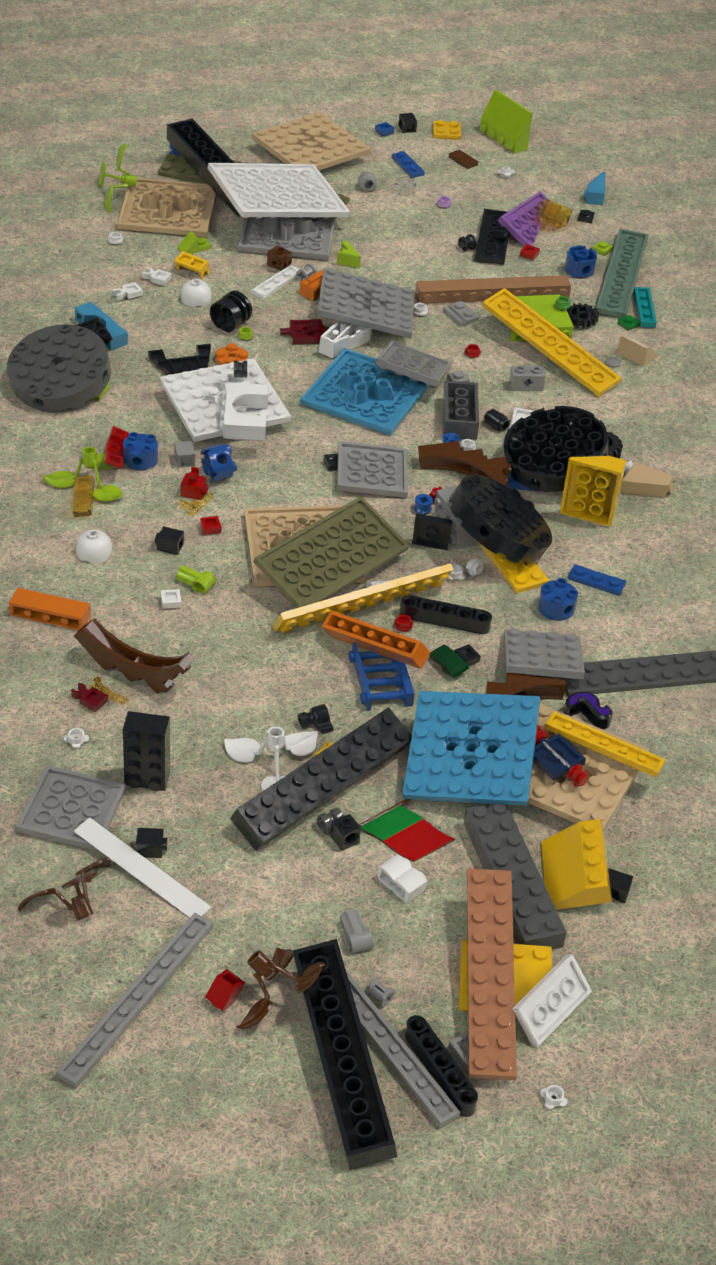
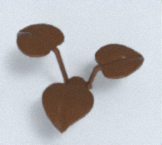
M103 858L82 868L75 873L76 876L81 874L80 877L74 878L62 885L63 889L75 886L78 896L71 899L72 904L56 888H50L26 897L18 907L19 912L33 898L55 894L67 906L69 911L73 910L77 921L94 914L88 898L86 882L90 883L92 877L99 873L98 871H89L98 867H111L110 859ZM80 882H82L83 894L79 887Z
M276 948L272 960L261 950L254 952L248 959L247 964L256 972L253 976L259 982L264 993V999L255 1003L242 1023L236 1027L238 1029L253 1027L267 1015L272 1006V1002L269 1000L270 995L261 976L271 980L281 972L298 982L295 990L303 992L313 985L326 964L324 962L315 963L308 967L301 977H296L284 970L294 957L291 949Z

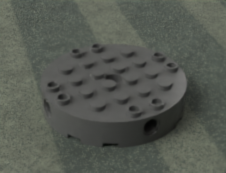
M64 324L39 329L17 343L9 355L7 373L14 394L24 404L37 410L57 413L63 412V409L73 408L74 410L86 405L88 400L97 398L110 380L111 366L106 345L96 333L81 326Z

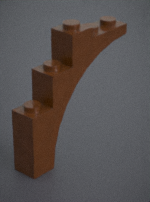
M459 441L418 446L421 469L450 470L467 475L476 474L491 478L508 486L509 474H512L511 464H507L506 457L488 459L487 455L483 454L482 449L464 451V447H460Z
M95 618L86 623L74 635L77 641L104 670L117 667L129 681L133 682L136 679H139V681L144 679L156 693L168 692L175 685L173 682L178 675L186 673L191 668L190 663L195 659L190 652L181 656L162 657L139 651L116 638Z
M507 673L505 683L487 681L485 694L540 696V700H563L566 680Z

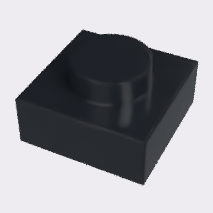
M580 210L578 221L592 223L595 212Z
M338 454L324 455L323 461L327 470H337Z
M470 644L454 650L468 666L480 661L481 656Z

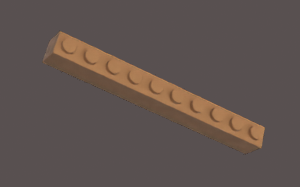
M567 275L417 281L415 294L418 303L426 304L485 301L504 288L514 296L560 294V296L569 297L571 284Z

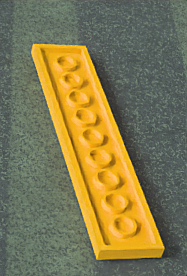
M504 288L483 301V308L598 397L621 382L619 375Z
M451 563L283 612L272 627L275 632L281 631L286 633L295 626L303 628L312 621H316V623L325 621L331 610L340 614H344L343 612L345 611L353 613L359 611L360 607L365 605L367 608L376 606L377 602L382 600L386 603L394 600L396 596L402 598L403 596L410 595V592L413 591L417 593L426 591L429 586L433 588L440 587L453 571Z

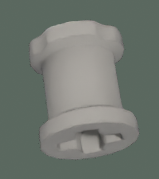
M308 263L303 269H299L296 275L302 281L309 278L312 274H316L317 271L313 264Z
M376 977L367 985L365 994L379 1001L381 1007H385L393 999L395 990L392 988L388 989Z

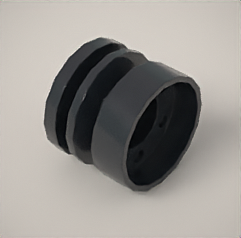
M232 290L211 305L210 317L217 328L230 333L251 318L253 309L249 299L243 293Z

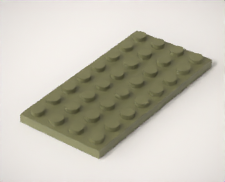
M360 496L256 556L253 562L296 608L329 599L407 551L410 545Z

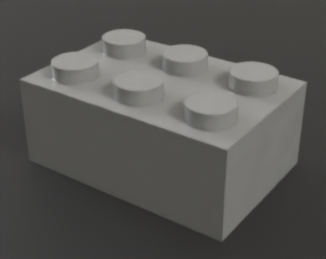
M454 486L437 490L436 498L434 499L435 512H433V516L452 520L449 544L458 550L475 546L476 540L460 525L462 523L461 519L455 517L451 511L452 503L449 502V498L457 487Z

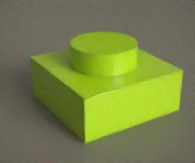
M600 241L593 246V249L605 256L613 250V246L605 241Z

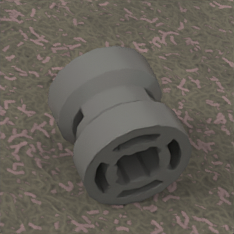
M334 808L328 814L323 813L317 816V824L321 831L328 835L331 833L332 821L344 815L339 808Z

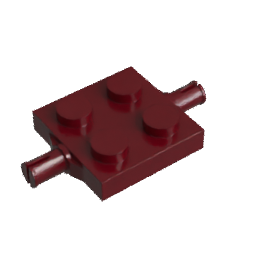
M321 319L290 320V327L280 328V335H290L293 344L320 343V337L330 327H325Z

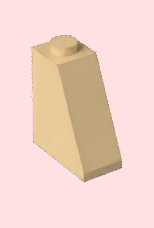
M635 462L622 480L620 493L665 498L674 489V476Z

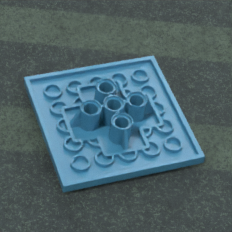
M344 348L300 398V404L391 436L428 390L429 386L421 381H413L408 376L397 375L392 370H383L378 365H375L376 358Z
M419 691L403 787V799L528 806L540 696Z

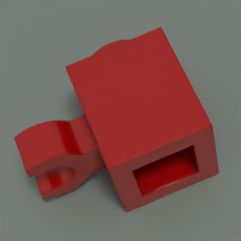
M191 467V472L185 473L181 482L182 497L201 500L203 495H207L209 485L206 484V477L198 475L199 468Z
M227 969L215 977L205 998L214 1007L223 1011L236 1001L246 982Z

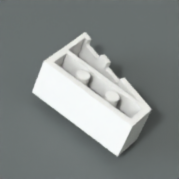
M336 321L320 337L319 352L330 358L337 357L344 348L352 350L370 342L372 329Z

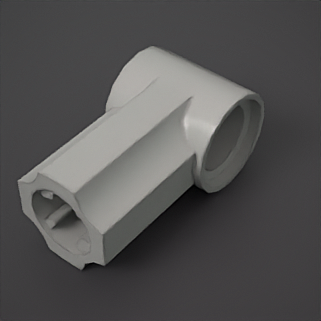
M349 909L341 914L340 922L346 934V943L350 945L352 950L350 953L373 948L372 934L369 929H365L359 912Z

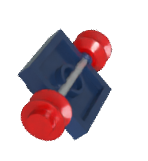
M538 725L533 762L553 781L567 774L566 779L568 781L573 780L574 787L585 785L589 779V771L583 770L582 766L585 764L586 758L560 734L546 740L547 732L545 730L541 731V726Z

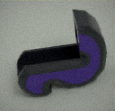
M581 691L573 693L566 699L564 714L573 716L581 712L595 727L603 730L609 728L613 711L607 705L601 707L600 700L596 695Z

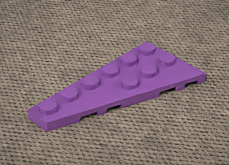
M540 191L502 215L498 222L501 226L506 227L512 237L517 239L523 246L526 244L533 246L550 200Z

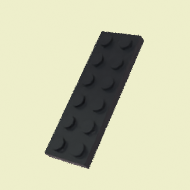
M484 208L474 261L504 265L510 233L508 232V236L504 239H497L493 232L497 226H501L498 219L506 214L507 211Z

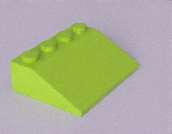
M495 89L481 117L479 130L516 154L528 149L533 112Z

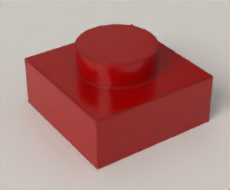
M526 244L520 251V256L534 260L539 255L540 248Z
M218 516L200 518L203 535L222 532Z

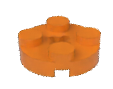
M230 343L216 350V363L223 365L234 362V360L248 359V352L241 347H237L236 344Z

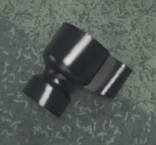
M325 704L312 707L308 713L301 712L297 714L302 729L314 724L321 734L334 731Z

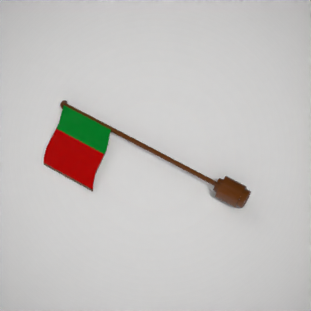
M405 799L365 822L358 824L362 831L379 839L397 854L413 862L455 840V838L436 829L420 815L403 807V805L413 799Z

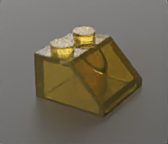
M544 199L537 204L536 217L540 218L541 222H550L554 227L561 229L567 226L573 209L549 199Z

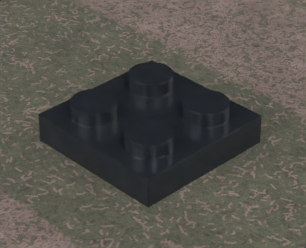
M416 513L412 544L448 551L452 520Z

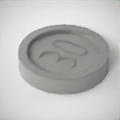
M608 357L605 360V364L616 368L621 365V360L616 357Z

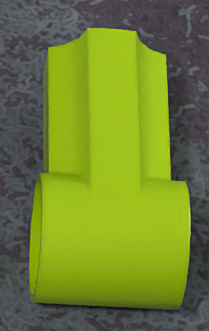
M184 565L179 568L176 574L177 580L192 586L195 592H201L202 595L216 583V578L211 572L204 571L200 573Z

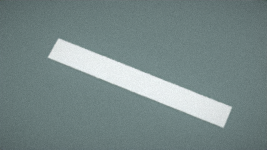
M90 817L74 830L76 834L188 917H191L194 913L202 916L211 908L210 905Z

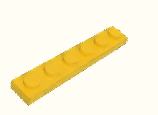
M555 711L545 723V730L560 734L568 740L657 778L665 765L666 759Z

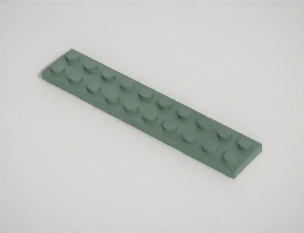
M619 229L596 307L599 314L619 318L627 316L649 234Z

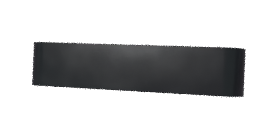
M406 595L401 598L400 615H408L414 621L477 634H487L490 631L492 615L488 611L412 595Z
M419 1015L409 1017L405 1030L406 1041L429 1074L458 1108L460 1116H472L476 1111L477 1091L426 1019Z

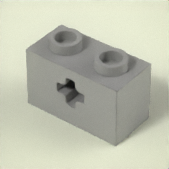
M511 366L509 377L511 391H543L546 378L544 367Z

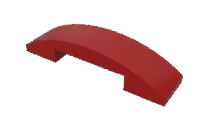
M112 426L104 451V463L118 469L122 468L124 460L123 442L128 437L129 432Z

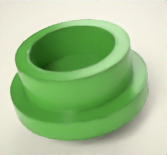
M560 296L555 301V306L560 310H566L571 306L570 299L566 296Z

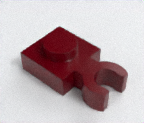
M78 683L79 691L71 689V696L75 699H80L81 705L94 712L98 711L108 702L107 694L94 687L88 690L83 683Z

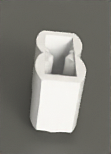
M398 854L378 867V879L405 903L410 902L426 890L427 880L425 875L421 871L412 868L409 860Z

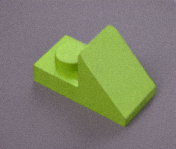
M190 231L177 249L180 252L184 251L194 254L212 249V244L205 237L198 238Z
M347 240L342 241L340 251L337 253V264L360 268V254Z

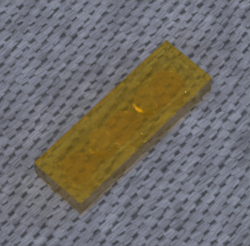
M93 475L75 478L74 517L92 515L95 482Z

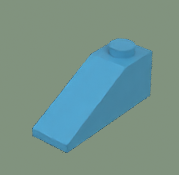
M606 172L599 174L588 184L587 190H584L583 199H586L587 204L603 205Z

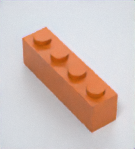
M18 587L9 601V610L12 616L80 630L91 617L90 603Z

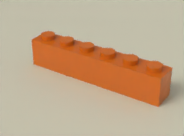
M332 610L322 625L324 630L335 639L349 644L357 643V647L422 669L431 653L419 640Z

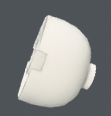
M200 279L186 282L181 289L182 303L190 307H204L210 304L212 301L211 288Z
M101 530L85 531L77 539L76 556L81 561L84 560L90 564H98L107 561L113 553L111 539Z

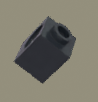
M413 113L399 114L398 126L403 133L416 132L417 119Z
M351 814L332 821L330 837L341 851L360 843L361 827Z
M608 868L611 897L615 898L616 901L626 903L633 876Z

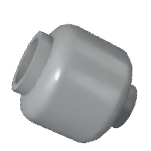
M367 171L360 174L358 185L362 191L372 192L376 189L378 183L373 173Z

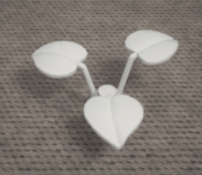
M271 727L268 729V735L264 737L261 747L256 740L250 738H225L224 745L227 754L233 760L241 763L254 761L255 755H260L266 744L271 751L275 752L276 777L269 776L261 782V789L264 791L285 777H279V751L284 746L285 750H290L296 756L309 755L316 748L318 732H301L285 736L282 728Z

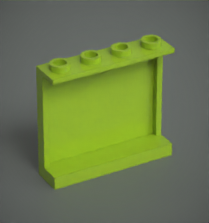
M560 294L516 296L572 339L574 326L567 310H560L555 306V301L560 297ZM509 328L511 332L510 341H526Z

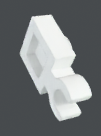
M147 267L146 272H142V278L150 279L152 283L165 286L172 279V273L159 269L153 271L152 268Z
M136 282L123 285L121 289L113 290V296H116L117 301L123 300L125 297L132 299L143 295V290Z

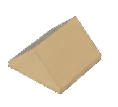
M624 333L621 334L618 354L642 366H645L658 356L649 346Z

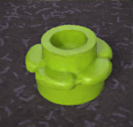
M246 326L241 327L238 332V337L243 340H249L254 335L252 329Z

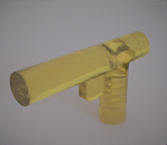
M209 492L199 502L193 500L191 503L181 499L179 506L188 509V515L194 517L214 496Z
M97 676L93 679L94 684H91L90 688L94 687L108 695V699L123 705L128 701L127 697L112 692L108 687L103 686L100 677Z

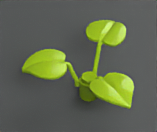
M123 144L119 147L116 158L117 170L125 174L119 177L105 173L107 167L105 162H102L100 167L99 187L103 185L104 176L120 179V183H123V185H110L106 192L104 206L109 212H112L113 188H127L128 186L135 188L137 184V176L131 175L130 172L120 167L123 154L129 144Z
M94 447L82 449V458L79 459L75 475L69 471H58L49 475H43L44 481L56 488H67L75 484L74 479L78 478L82 464H84L86 468H94L100 488L93 491V497L96 500L113 501L123 496L121 489L117 486H102L97 468L110 469L113 466L104 463V452L97 455V450Z

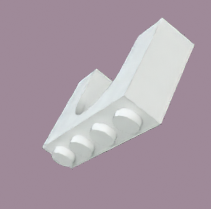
M227 382V389H223L221 420L224 421H220V431H223V438L265 441L266 416L245 415L237 412V410L242 408L267 409L268 385Z

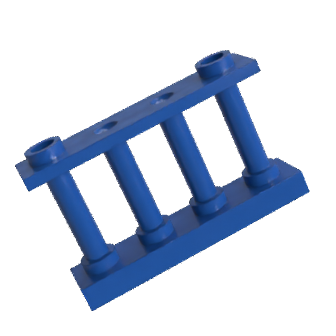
M352 643V651H349V661L354 663L362 692L360 693L361 704H365L366 710H371L372 701L391 699L404 700L405 707L413 706L415 693L406 664L391 659V663L363 666L361 660L385 658V656L371 651L359 652L357 643ZM392 671V673L396 674L395 677L368 680L365 673ZM387 685L400 687L399 691L372 694L369 687Z

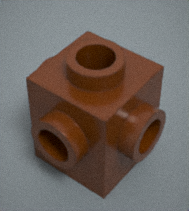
M276 245L267 253V265L282 271L292 263L291 251Z

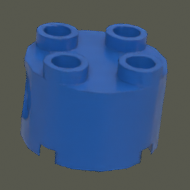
M583 245L570 247L569 251H567L565 262L566 272L573 278L593 276L597 260V253L594 249L590 247L589 250L585 249L586 246Z
M137 432L128 434V437L123 442V462L127 467L133 470L144 471L150 467L153 468L158 463V442L155 435L138 434Z
M219 444L201 450V455L204 454V458L201 459L203 471L206 476H211V483L231 478L233 473L237 471L236 463L232 461L230 455L232 452L229 444Z
M558 578L543 584L538 603L540 613L546 618H553L556 621L569 619L573 616L576 609L578 591L574 586L567 583V580L564 578Z

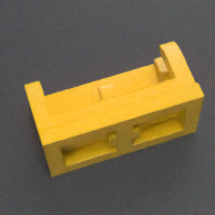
M182 251L174 260L176 269L180 270V266L199 273L201 279H204V273L206 275L210 274L209 262L200 257Z

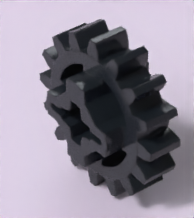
M573 303L570 308L566 309L572 324L577 325V328L580 326L583 328L585 326L591 328V325L595 326L598 323L599 312H597L596 308L592 309V305L589 306L586 303L584 305Z

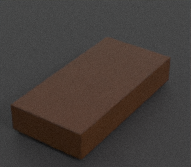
M460 149L449 153V158L466 169L478 165L476 159Z

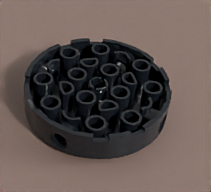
M554 406L555 409H538L530 412V416L526 418L521 417L507 431L503 443L507 464H511V476L517 482L530 489L544 492L563 491L570 457L609 456L606 427L601 420L595 418L593 413L572 406Z
M476 474L465 476L449 498V502L452 503L451 511L455 517L461 519L462 523L460 525L466 532L496 555L498 552L506 555V560L514 563L523 561L525 565L535 564L552 543L551 530L543 517L534 508L535 505L521 497L520 492L516 489H510L498 481Z

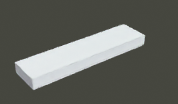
M292 265L286 267L252 289L251 294L264 300L297 278L296 272L299 269Z

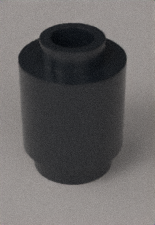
M495 409L488 410L485 413L484 419L487 425L498 431H505L508 428L510 420L506 415Z

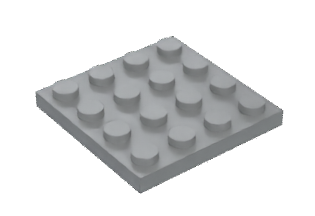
M391 341L377 357L375 365H378L383 370H392L397 375L408 376L413 381L424 382L429 387H438L450 370L452 362Z
M339 441L337 490L407 498V449Z
M504 630L506 673L584 679L585 670L580 636L575 634L561 635L555 632L539 633L535 630Z
M47 765L16 825V832L98 852L97 848L76 834L74 830L89 817L108 830L126 791V784Z

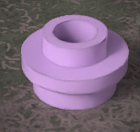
M440 196L437 205L448 208L452 205L451 198Z

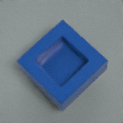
M384 122L375 125V131L385 136L394 133V127Z

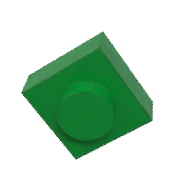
M631 315L618 319V324L627 331L640 326V322Z

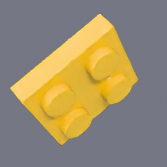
M433 121V138L461 140V123L457 121Z

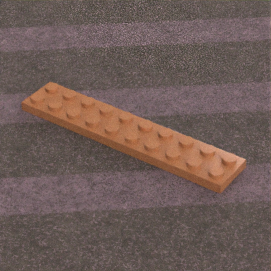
M467 868L468 1078L514 1081L517 1078L515 1012L512 1010L515 1006L512 871Z

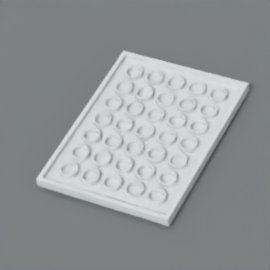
M208 163V170L243 218L349 217L350 215L349 209L314 164Z

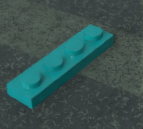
M634 287L640 327L656 328L657 321L650 288Z

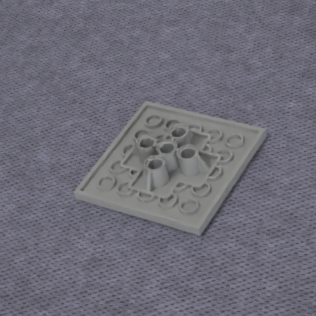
M336 217L245 218L238 251L267 254L269 250L277 245L291 251V257L329 260Z
M324 268L317 316L411 338L415 291L408 287L402 288L392 283L386 284L379 280H369L364 276L357 277L348 272L341 273L331 268Z

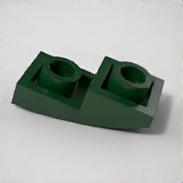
M445 644L433 650L429 655L432 661L441 665L443 671L453 678L462 675L463 672L469 669L468 664Z

